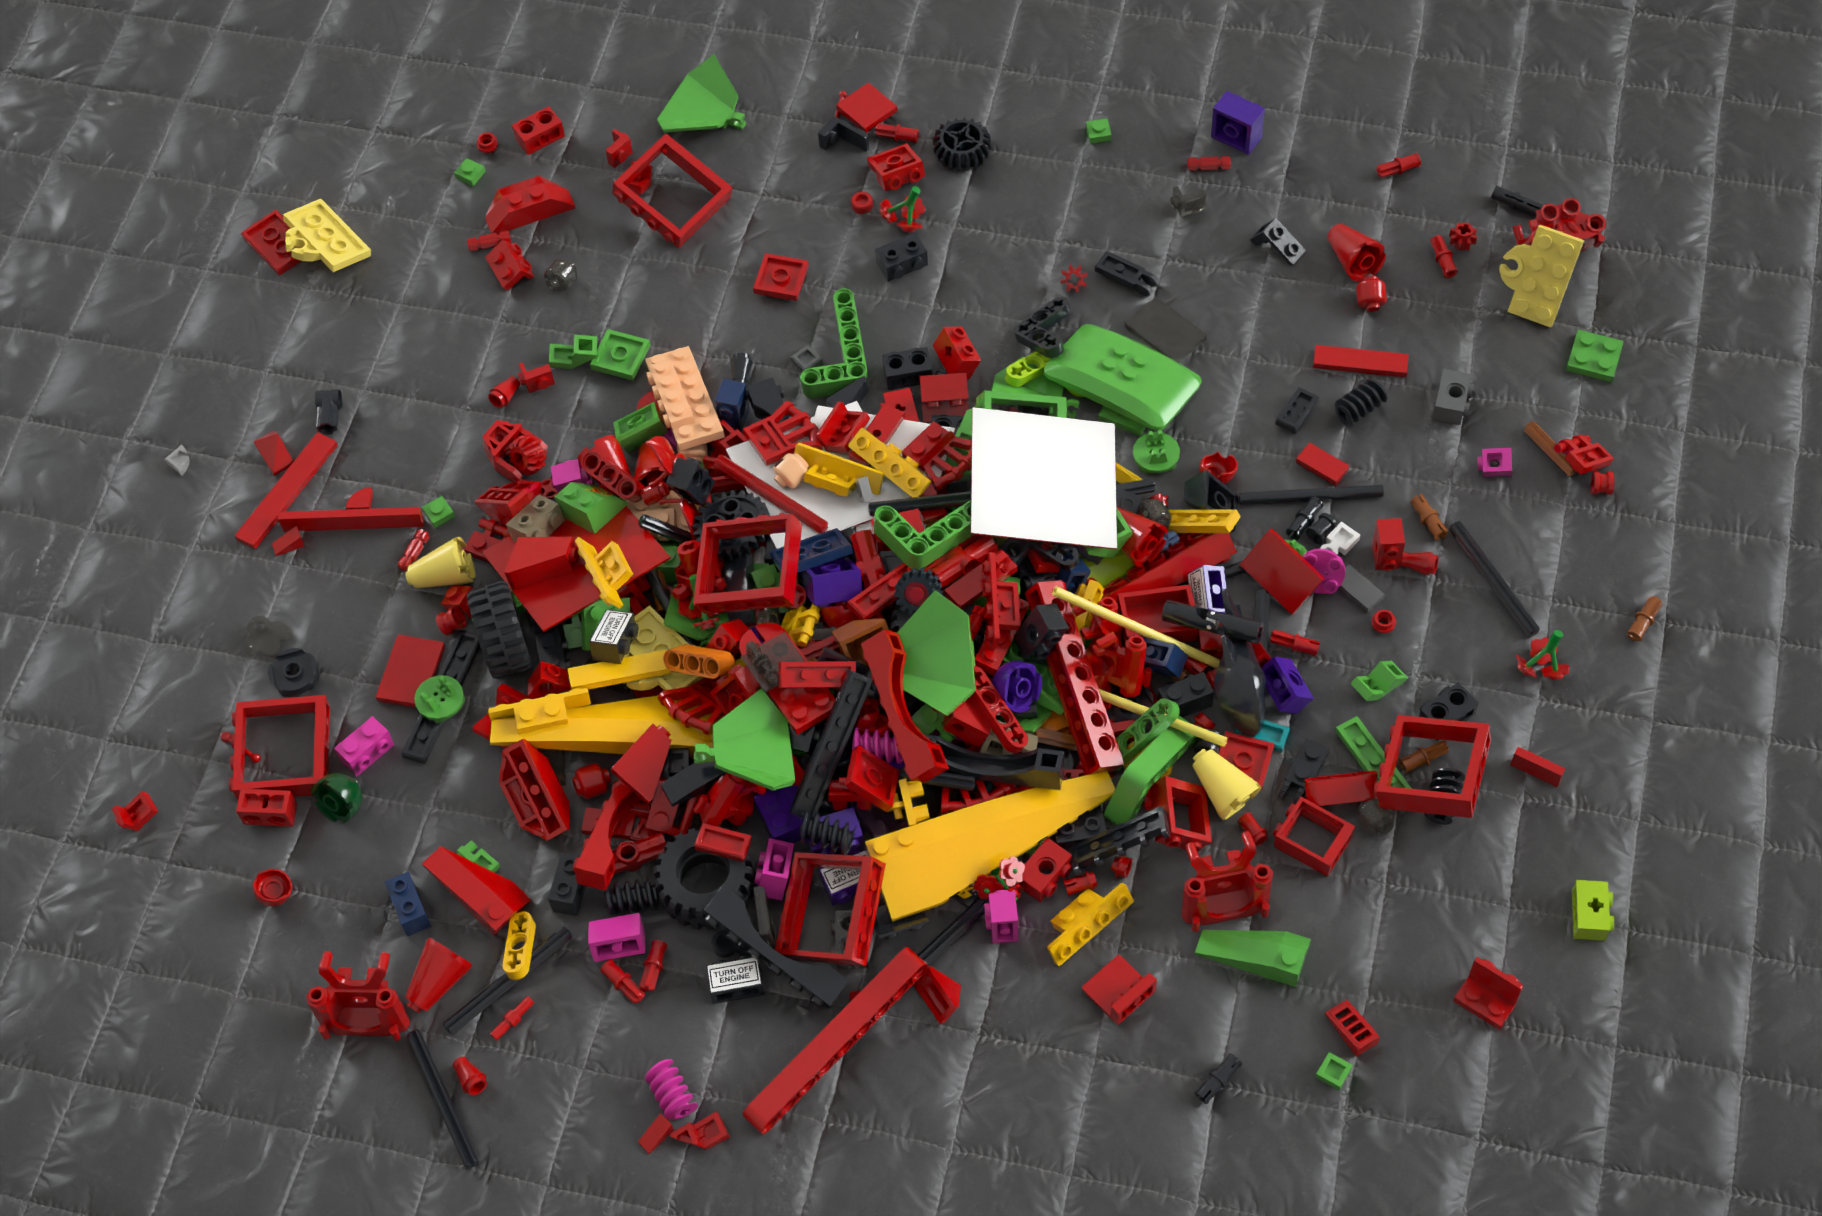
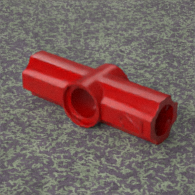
M870 529L850 535L857 558L856 565L861 570V581L864 583L865 589L886 575L882 558L877 552L876 543Z
M986 535L964 549L961 546H957L950 551L947 560L930 570L932 571L931 575L933 577L936 575L939 578L937 582H941V588H944L962 575L965 576L979 566L980 563L988 558L990 552L996 554L998 546L991 536Z
M662 832L636 842L624 841L619 844L617 849L612 850L615 863L614 875L623 871H637L642 864L657 859L659 853L665 854L664 846L666 842ZM628 854H635L631 859H624Z

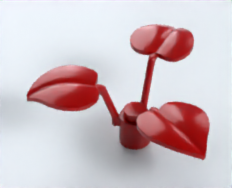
M655 436L646 441L645 444L653 450L665 472L655 481L649 483L648 486L641 489V497L647 506L658 502L660 505L680 503L692 539L695 540L693 535L695 531L692 525L696 524L694 517L701 516L697 507L692 502L689 503L686 498L666 499L670 494L669 486L665 482L661 483L667 475L672 474V468L677 457L686 459V457L682 453L675 455L666 438Z

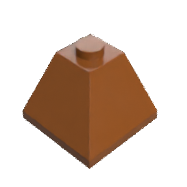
M884 619L854 620L831 632L842 655L869 667L864 660V651L861 643L882 630L889 629Z

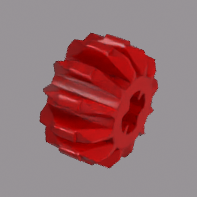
M534 435L519 436L509 444L510 450L507 452L511 457L509 462H512L514 468L518 469L521 474L533 475L545 466L544 460L547 458L543 452L545 448L541 447V441H536Z

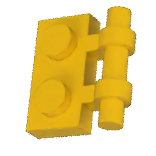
M812 604L809 610L804 606H800L786 612L781 626L797 646L806 647L808 641L812 639L814 634L813 627L819 621L821 607Z

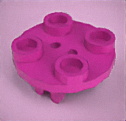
M1319 548L1306 552L1302 557L1325 578L1314 593H1335L1345 578V565L1342 559L1335 552Z

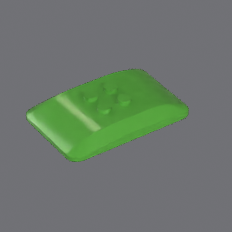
M1093 324L1082 325L1063 345L1064 352L1058 357L1051 358L1044 367V375L1049 380L1153 430L1166 428L1200 388L1202 382L1198 374L1164 354L1121 334Z

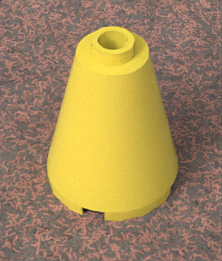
M455 537L409 565L408 571L405 572L408 584L413 585L415 588L473 583L474 580L472 578L476 577L475 566L471 554H466L463 549L467 547L461 537Z
M1202 749L1193 757L1195 762L1192 766L1222 820L1230 818L1242 809L1249 798L1253 799L1262 788L1255 780L1212 749L1208 751Z

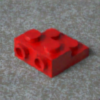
M907 143L867 158L868 166L876 174L877 182L885 191L896 190L903 184L918 182L922 177H925L922 160Z
M740 664L733 667L727 672L728 674L715 682L717 687L710 692L725 716L757 692L756 689L762 685L748 664L744 667H741Z

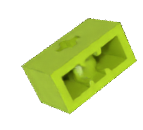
M1576 880L1572 889L1574 939L1606 941L1609 932H1613L1614 916H1610L1609 907L1613 905V892H1609L1608 882Z

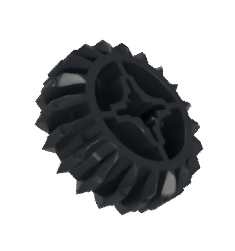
M965 116L963 120H958L955 117L953 122L947 120L946 125L940 124L932 140L933 152L936 155L937 161H941L943 166L949 165L950 170L954 167H957L959 171L961 168L969 170L970 166L977 168L978 163L984 164L985 158H988L991 149V136L985 126L982 127L981 121L975 123L973 118L968 121Z

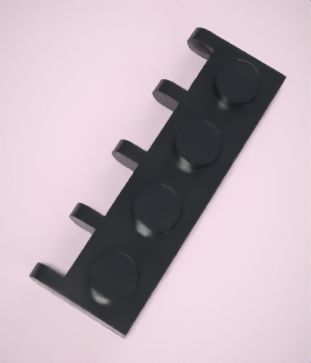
M1161 806L1072 845L1071 851L1075 874L1077 876L1082 875L1083 868L1092 864L1101 867L1104 865L1103 860L1113 855L1119 854L1122 858L1127 855V849L1142 844L1145 848L1150 845V839L1159 835H1163L1165 839L1170 837L1168 817L1165 809Z

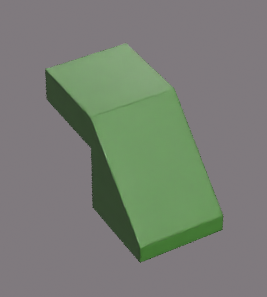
M574 335L573 345L550 344L549 366L551 368L573 369L597 357V336Z
M1380 661L1368 676H1357L1350 684L1366 701H1375L1404 683L1408 677L1393 661Z

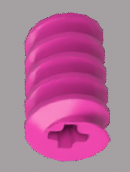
M855 728L852 750L860 745L882 760L885 756L887 763H892L894 757H896L897 764H902L903 757L896 747L895 736L890 738L889 731L886 730L883 737H880L878 730H875L873 736H870L868 729H865L863 735H860L858 728Z
M666 1059L655 1064L646 1073L645 1080L647 1084H650L651 1092L655 1093L656 1101L660 1102L661 1110L665 1111L666 1119L677 1120L693 1113L698 1108V1104L696 1102L689 1103L693 1099V1095L691 1093L684 1094L687 1092L688 1086L685 1084L680 1085L684 1080L682 1076L674 1077L679 1070L677 1067H671L674 1063L672 1059Z

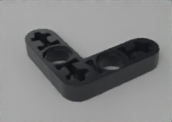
M1064 297L1055 298L1016 325L1014 334L1017 341L1048 358L1061 355L1064 352L1061 338L1047 330L1070 313L1071 309L1068 300Z
M1008 538L998 550V552L1003 550L1007 554L1010 547H1019L1021 551L1018 555H1008L1017 567L1030 550H1034L1064 570L1075 569L1079 564V553L1074 546L1069 544L1055 543L1054 548L1051 550H1044L1041 547L1043 543L1041 541ZM1072 554L1073 560L1067 559L1064 561L1063 555L1068 557Z

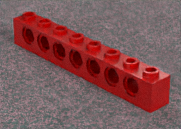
M1062 580L1037 582L1025 592L1031 612L1036 605L1057 604L1069 627L1062 636L1061 641L1052 649L1051 654L1047 657V661L1085 774L1090 775L1108 771L1111 774L1124 765L1122 754L1116 742L1114 731L1111 727L1106 707L1101 698L1098 684L1095 680L1070 604L1052 595L1053 589L1056 586L1064 589Z

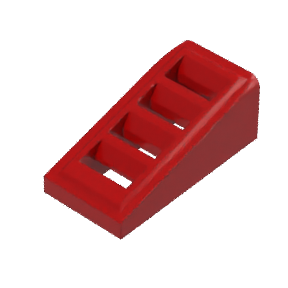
M1347 999L1325 1012L1328 1020L1356 1057L1378 1044L1379 1035ZM1346 1009L1348 1014L1339 1019L1335 1016ZM1350 1018H1353L1354 1021L1348 1024L1347 1026H1344L1342 1024ZM1356 1026H1358V1027L1360 1028L1359 1030H1357L1356 1032H1354V1033H1352V1034L1349 1032L1351 1029H1353V1028L1356 1027ZM1364 1033L1366 1037L1357 1041L1356 1038Z

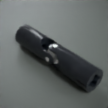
M1171 600L1166 601L1162 611V620L1164 622L1226 635L1227 637L1258 644L1263 635L1264 623L1248 618L1211 611Z

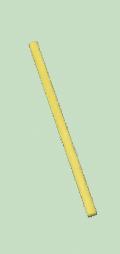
M1056 586L1053 589L1052 595L1146 638L1176 644L1189 657L1213 668H1217L1220 659Z
M1099 689L1104 702L1141 716L1149 709L1146 706ZM1176 719L1170 725L1172 728L1222 747L1227 742V737L1180 719Z

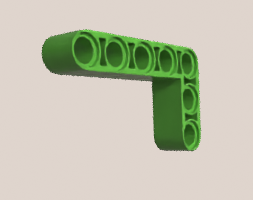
M839 289L833 295L844 363L805 369L801 373L800 379L803 395L808 398L832 396L862 376L867 378L868 385L867 366L855 300L852 291L849 289Z
M971 500L921 533H918L894 508L890 506L878 507L874 515V533L908 567L919 570L975 535L971 534Z
M1178 716V718H1177V719H1180V720H1182V721L1188 722L1187 720H1185V719L1182 718L1181 716ZM1170 726L1165 729L1126 768L1103 817L1116 826L1134 819L1149 788L1192 746L1197 737Z

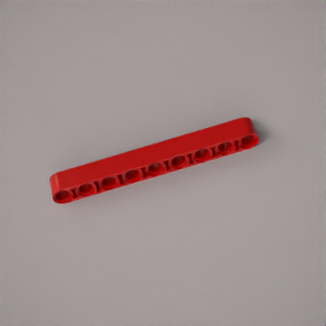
M909 947L902 949L745 1108L743 1117L762 1135L771 1130L924 974L928 964Z

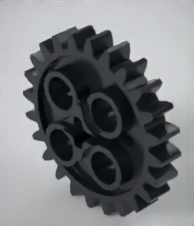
M732 490L730 496H726L725 492H722V498L718 499L716 496H713L714 502L712 504L706 501L707 508H699L701 516L694 517L696 524L692 525L695 531L693 535L695 540L701 543L703 523L716 522L717 520H735L737 517L755 518L758 515L770 516L765 502L762 503L759 496L754 498L753 493H749L746 496L744 490H742L739 495H736L735 491ZM764 535L720 539L718 557L720 561L725 556H728L729 560L732 561L734 555H738L742 559L743 552L751 555L750 549L752 547L759 549L758 541L765 542Z

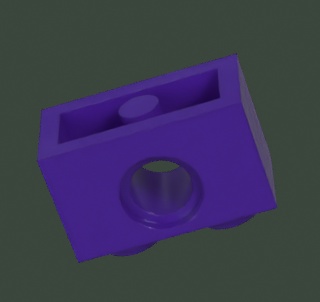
M1274 656L1261 667L1266 678L1265 687L1279 711L1297 714L1314 699L1291 659Z

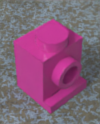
M1511 448L1482 449V456L1477 457L1478 471H1483V477H1512ZM1492 462H1498L1499 466L1491 467L1490 464Z

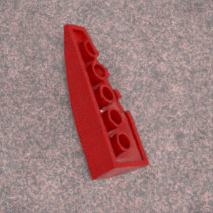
M1182 533L1178 535L1180 541L1177 544L1169 545V548L1161 552L1151 563L1145 561L1146 563L1143 564V567L1133 566L1127 570V577L1116 578L1106 585L1102 598L1111 597L1116 601L1118 593L1176 586L1187 581L1188 573L1202 565L1214 566L1225 563L1237 551L1229 533Z

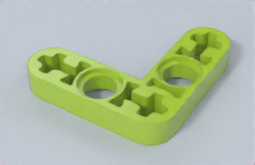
M1035 351L1016 361L1006 369V383L1013 387H1019L1043 375L1044 367L1051 358ZM1028 364H1034V365H1036L1038 368H1037V369H1032V368L1028 367L1027 365H1028ZM1066 388V389H1067L1071 394H1073L1074 396L1084 397V396H1082V395H1080V394H1078V393H1076V392H1074V391H1072V390Z

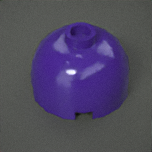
M1015 660L1007 662L999 667L993 676L992 684L1011 711L1019 713L1028 711L1031 708L1029 705L1032 701H1037L1040 696L1042 677L1040 673L1036 672V667L1033 664Z

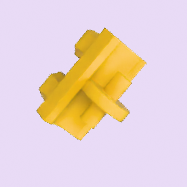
M906 779L899 780L903 801L899 802L898 794L895 793L893 807L887 812L894 811L895 820L903 818L901 809L905 808L909 826L930 819L927 804L913 807L911 798L924 795L922 783L918 781L907 782Z

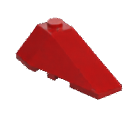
M442 846L422 863L493 936L499 933L516 913H519L531 902V899L513 881Z

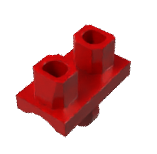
M644 575L617 590L620 598L635 596L645 608L651 604L642 593L650 589V585Z
M847 777L831 780L829 784V801H832L834 810L846 809L847 801H857V808L860 810L871 809L872 803L845 786Z

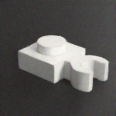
M1340 522L1326 537V543L1328 544L1322 545L1320 549L1330 550L1337 555L1338 552L1346 555L1360 540L1361 535L1343 522Z

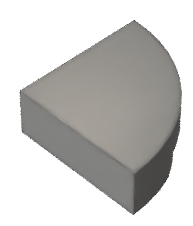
M180 445L164 459L166 464L181 476L189 466V456L183 445Z

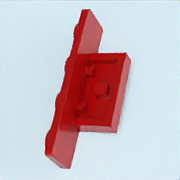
M990 552L987 561L982 563V576H986V582L983 585V597H987L984 618L988 619L985 639L989 641L990 650H995L1000 639L999 629L1019 630L1020 612L1018 582L997 581L995 553Z

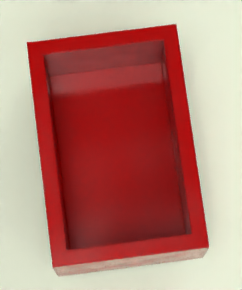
M1190 584L1118 593L1116 600L1118 604L1117 614L1182 643L1194 642L1198 638L1199 630L1162 620V611L1167 600L1195 606ZM1121 626L1124 648L1126 641L1133 635L1144 637Z

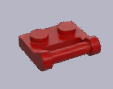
M660 778L645 827L673 836L680 833L682 835L688 834V829L691 827L695 814L693 808L701 795L687 801L681 825H673L679 804L671 806L661 788V783L667 779Z

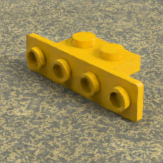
M860 428L848 445L849 448L877 470L882 471L888 479L912 498L920 497L931 483L923 475L924 473L917 468L919 464L909 456L905 459L900 455L902 450L893 443L886 445L864 428Z
M798 443L795 446L794 454H799L809 465L808 471L805 472L804 482L812 484L813 487L824 488L838 496L847 497L857 488L855 479L867 476L871 492L876 495L881 493L884 478L882 471L802 443Z
M578 537L575 540L579 548L578 553L585 560V567L594 578L592 582L601 592L600 598L607 605L613 604L620 609L623 603L617 590L629 580L633 572L619 545L611 541L597 554L592 545Z
M576 688L565 693L548 694L545 697L536 699H524L518 703L500 704L494 708H489L488 712L491 723L495 719L515 717L518 733L522 734L567 724L566 709L587 706L591 704L587 688Z
M1120 883L1104 898L1087 889L1050 920L1053 927L1062 933L1047 946L1056 965H1062L1134 902L1126 884Z

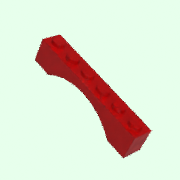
M884 629L861 643L864 651L863 657L870 667L871 679L878 689L880 704L888 716V725L896 738L897 750L902 755L906 765L905 772L911 780L925 783L948 770L949 767L941 746L931 741L918 729L907 710L903 692V671L907 655L899 634Z
M620 780L613 783L609 800L606 799L604 801L602 814L599 819L596 818L594 821L590 838L587 837L585 839L581 856L577 857L574 861L573 872L576 873L577 884L606 891L615 873L614 855L610 847L613 832L620 819L630 808L642 801Z

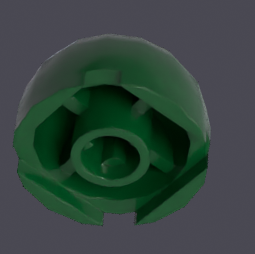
M342 773L327 774L316 782L311 789V796L315 794L317 801L314 803L317 809L333 822H336L338 818L343 821L341 824H345L360 810L363 799L358 782L348 775Z

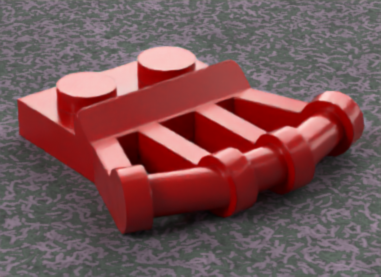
M790 401L784 402L771 416L743 428L745 437L766 466L781 460L788 453L794 454L795 446L798 443L823 450L821 442L816 437L819 431L817 425L810 421L811 417L807 412L798 410ZM785 415L792 416L791 418L778 423ZM803 426L791 433H788L786 435L783 434L784 432L794 427ZM809 437V441L794 443L800 439Z
M933 421L902 450V457L906 459L909 456L919 464L917 468L929 476L935 490L939 491L943 489L942 486L953 481H960L963 478V474L967 470L970 471L972 469V440L956 437L952 431H947ZM952 447L968 450L969 452L967 456H963ZM947 455L959 465L952 467L941 458ZM933 465L946 475L938 478L931 467Z
M703 678L687 687L664 690L658 695V701L667 708L670 717L679 719L686 728L693 727L702 730L703 734L708 736L713 732V725L725 716L710 694L717 687L715 684L717 680L714 678ZM700 704V706H698V707H696V708H694V709H692V710H690V711H688V712H685L686 710H688V709H690V708H692V707H694V706ZM712 712L707 721L699 719Z
M978 746L966 748L974 752L980 751ZM975 780L980 798L971 800L968 791L959 789L963 802L949 801L950 788L943 787L941 813L948 814L949 811L954 812L1012 794V789L1006 783L992 782L997 789L988 794L983 780Z

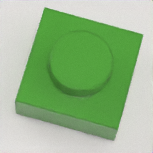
M1108 119L1086 121V130L1090 144L1111 141Z
M466 158L454 172L456 179L474 186L486 171L483 165Z
M443 496L422 507L424 514L434 528L455 517L453 510Z
M1329 1052L1315 1078L1340 1091L1353 1065Z

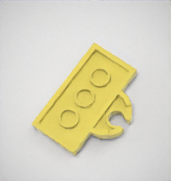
M322 199L283 214V221L291 228L285 233L286 251H292V257L301 261L321 259L332 272H335L371 256V249Z
M1539 225L1531 246L1525 244L1516 245L1509 250L1503 258L1505 260L1514 259L1518 263V269L1511 270L1506 264H1501L1499 268L1504 283L1515 290L1507 312L1552 327L1584 240Z
M649 605L635 616V622L639 626L638 636L633 639L630 651L624 658L661 650L667 651L668 649L689 643L675 630L664 626V619ZM670 670L671 674L626 683L627 687L639 691L649 690L658 685L663 690L687 687L704 677Z

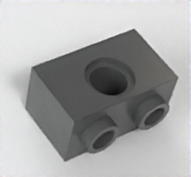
M1443 369L1432 420L1461 425L1462 416L1467 417L1470 403L1466 402V398H1471L1474 384L1470 383L1471 374Z

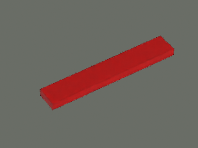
M317 432L235 534L236 540L256 549L278 522V513L286 512L338 446L337 442Z
M420 507L278 513V521L283 532H288L295 526H297L299 531L424 527V518Z

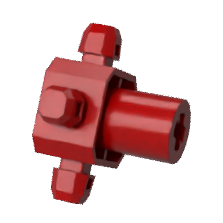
M697 540L686 541L677 548L682 563L674 569L679 584L673 589L672 596L677 601H683L687 597L693 598L694 596L689 577L697 574L700 542ZM717 557L713 593L716 591L720 592L726 588L721 572L724 570L725 558L720 561L719 557Z

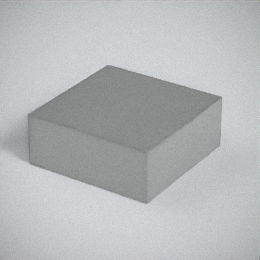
M868 477L855 479L861 503L874 500Z

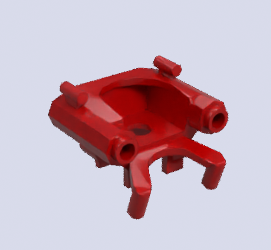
M1567 198L1562 204H1545L1540 210H1536V219L1528 222L1531 229L1528 237L1524 238L1521 224L1512 226L1517 245L1525 244L1531 246L1538 226L1543 225L1584 240L1580 251L1584 252L1592 244L1595 248H1598L1604 242L1605 237L1601 233L1606 228V220L1601 214L1589 216L1579 212L1581 209L1579 201L1574 198Z
M1104 597L1097 602V605L1115 613L1118 611V604L1111 597ZM1072 607L1076 617L1087 612L1080 607ZM1091 613L1092 621L1090 626L1080 628V633L1085 640L1093 638L1089 648H1085L1098 684V689H1106L1109 682L1119 686L1122 695L1135 698L1140 694L1141 685L1145 687L1150 686L1152 669H1144L1147 649L1146 642L1140 636H1132L1126 641L1125 648H1122L1121 626Z
M726 773L725 776H721L709 792L701 795L693 811L700 813L704 824L718 827L727 818L735 825H743L748 816L751 817L753 813V796H755V792L764 795L766 788L733 774Z
M1246 831L1241 834L1245 845L1241 854L1239 849L1226 852L1229 864L1214 867L1211 855L1199 857L1194 843L1186 844L1190 863L1195 868L1197 875L1195 878L1192 877L1185 882L1181 917L1186 923L1192 924V931L1198 932L1200 925H1209L1253 916L1260 911L1261 917H1268L1270 908L1268 903L1273 871L1268 865L1258 864L1254 867L1249 864L1257 852L1250 832Z
M329 951L323 952L318 968L319 974L330 985L326 988L321 986L311 988L306 995L307 1003L320 1024L318 1031L323 1039L328 1040L330 1038L329 1032L337 1035L356 1036L391 1035L394 1041H399L401 1039L400 1033L407 1030L410 1020L396 991L388 987L387 980H383L387 972L390 954L386 952L380 954L377 968H368L366 980H351L353 969L350 967H339L337 974L330 967L333 954Z

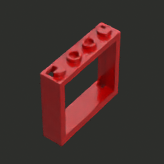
M665 134L613 183L612 195L618 199L619 203H623L630 208L633 215L641 217L652 230L658 231L667 242L670 241L679 249L731 198L733 187L668 134ZM661 153L714 195L681 229H678L627 187Z
M784 513L774 516L758 515L755 518L737 517L735 520H717L716 522L703 523L693 605L704 614L794 606L802 523L793 514ZM785 533L780 587L713 593L720 539Z
M326 695L236 702V712H232V723L235 727V733L231 734V745L234 748V755L230 756L233 778H229L230 792L234 793L237 801L239 800L241 789L291 791L293 797L311 795L312 786L329 774L330 705ZM315 712L313 777L244 783L246 718Z
M1398 715L1395 725L1390 727L1391 741L1390 744L1385 746V763L1380 764V781L1375 782L1374 795L1378 796L1379 808L1473 818L1491 743L1490 725L1486 723ZM1404 736L1474 743L1462 794L1390 787Z
M795 852L775 951L795 961L866 966L886 863L871 856ZM814 867L860 870L844 954L797 950Z

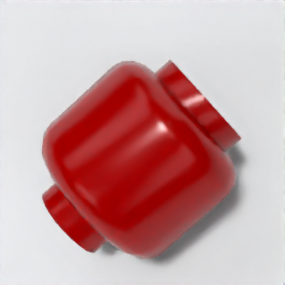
M1364 277L1357 284L1358 306L1366 309L1367 312L1378 311L1387 302L1385 282L1379 280L1378 277Z
M597 763L578 768L575 771V776L572 777L576 794L578 796L582 795L584 799H591L605 794L608 789L607 784L611 782L607 768L602 769Z

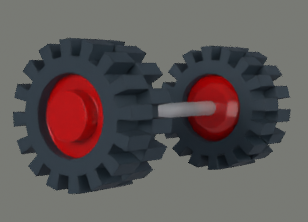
M913 568L909 572H905L895 586L894 597H897V605L901 604V610L903 612L905 610L909 611L908 615L911 616L934 590L942 595V591H940L942 587L941 582H937L939 578L936 575L933 577L930 570L925 572V568H920L919 570Z

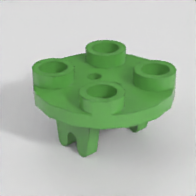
M1162 430L1157 432L1148 431L1147 434L1137 439L1133 447V458L1141 472L1163 473L1176 468L1180 448L1177 441L1170 435L1163 433Z
M443 675L430 677L422 682L414 698L416 708L420 714L429 720H434L436 723H442L455 715L465 703L463 688L459 682L450 676Z

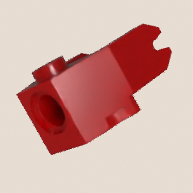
M496 420L482 436L484 451L495 471L512 482L522 481L523 475L504 460L508 456L509 444L519 436H532L533 434L524 429L519 423L511 424L506 421ZM534 435L536 441H541L540 445L542 448H545L543 452L546 455L548 453V446Z

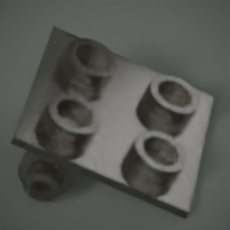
M785 632L762 645L754 643V641L748 642L745 646L746 654L741 656V659L765 693L779 685V662H805Z

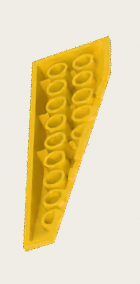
M658 695L566 709L567 724L522 734L518 733L515 717L492 720L490 745L511 746L521 739H526L535 748L625 754L641 735L654 724L657 727L659 725L663 726L671 734L669 738L672 741L669 749L688 748L691 759H694L695 744H706L709 748H713V732L708 736L703 734L702 730L683 726L679 719H673L668 715L667 708L658 701ZM698 704V705H696V706H694V707H692V708L686 710L685 712H688V711H690V710H692V709H694V708L700 706V704ZM712 712L699 719L707 721Z
M1108 771L1062 781L1061 790L1032 788L963 808L865 841L867 856L886 863L881 893L892 922L942 905L949 900V897L969 888V885L976 881L978 875L985 874L988 876L991 874L992 870L999 867L1002 859L1020 856L1036 846L1038 841L1046 836L1050 837L1057 832V829L1077 820L1078 816L1084 812L1091 811L1109 800L1115 791V787Z

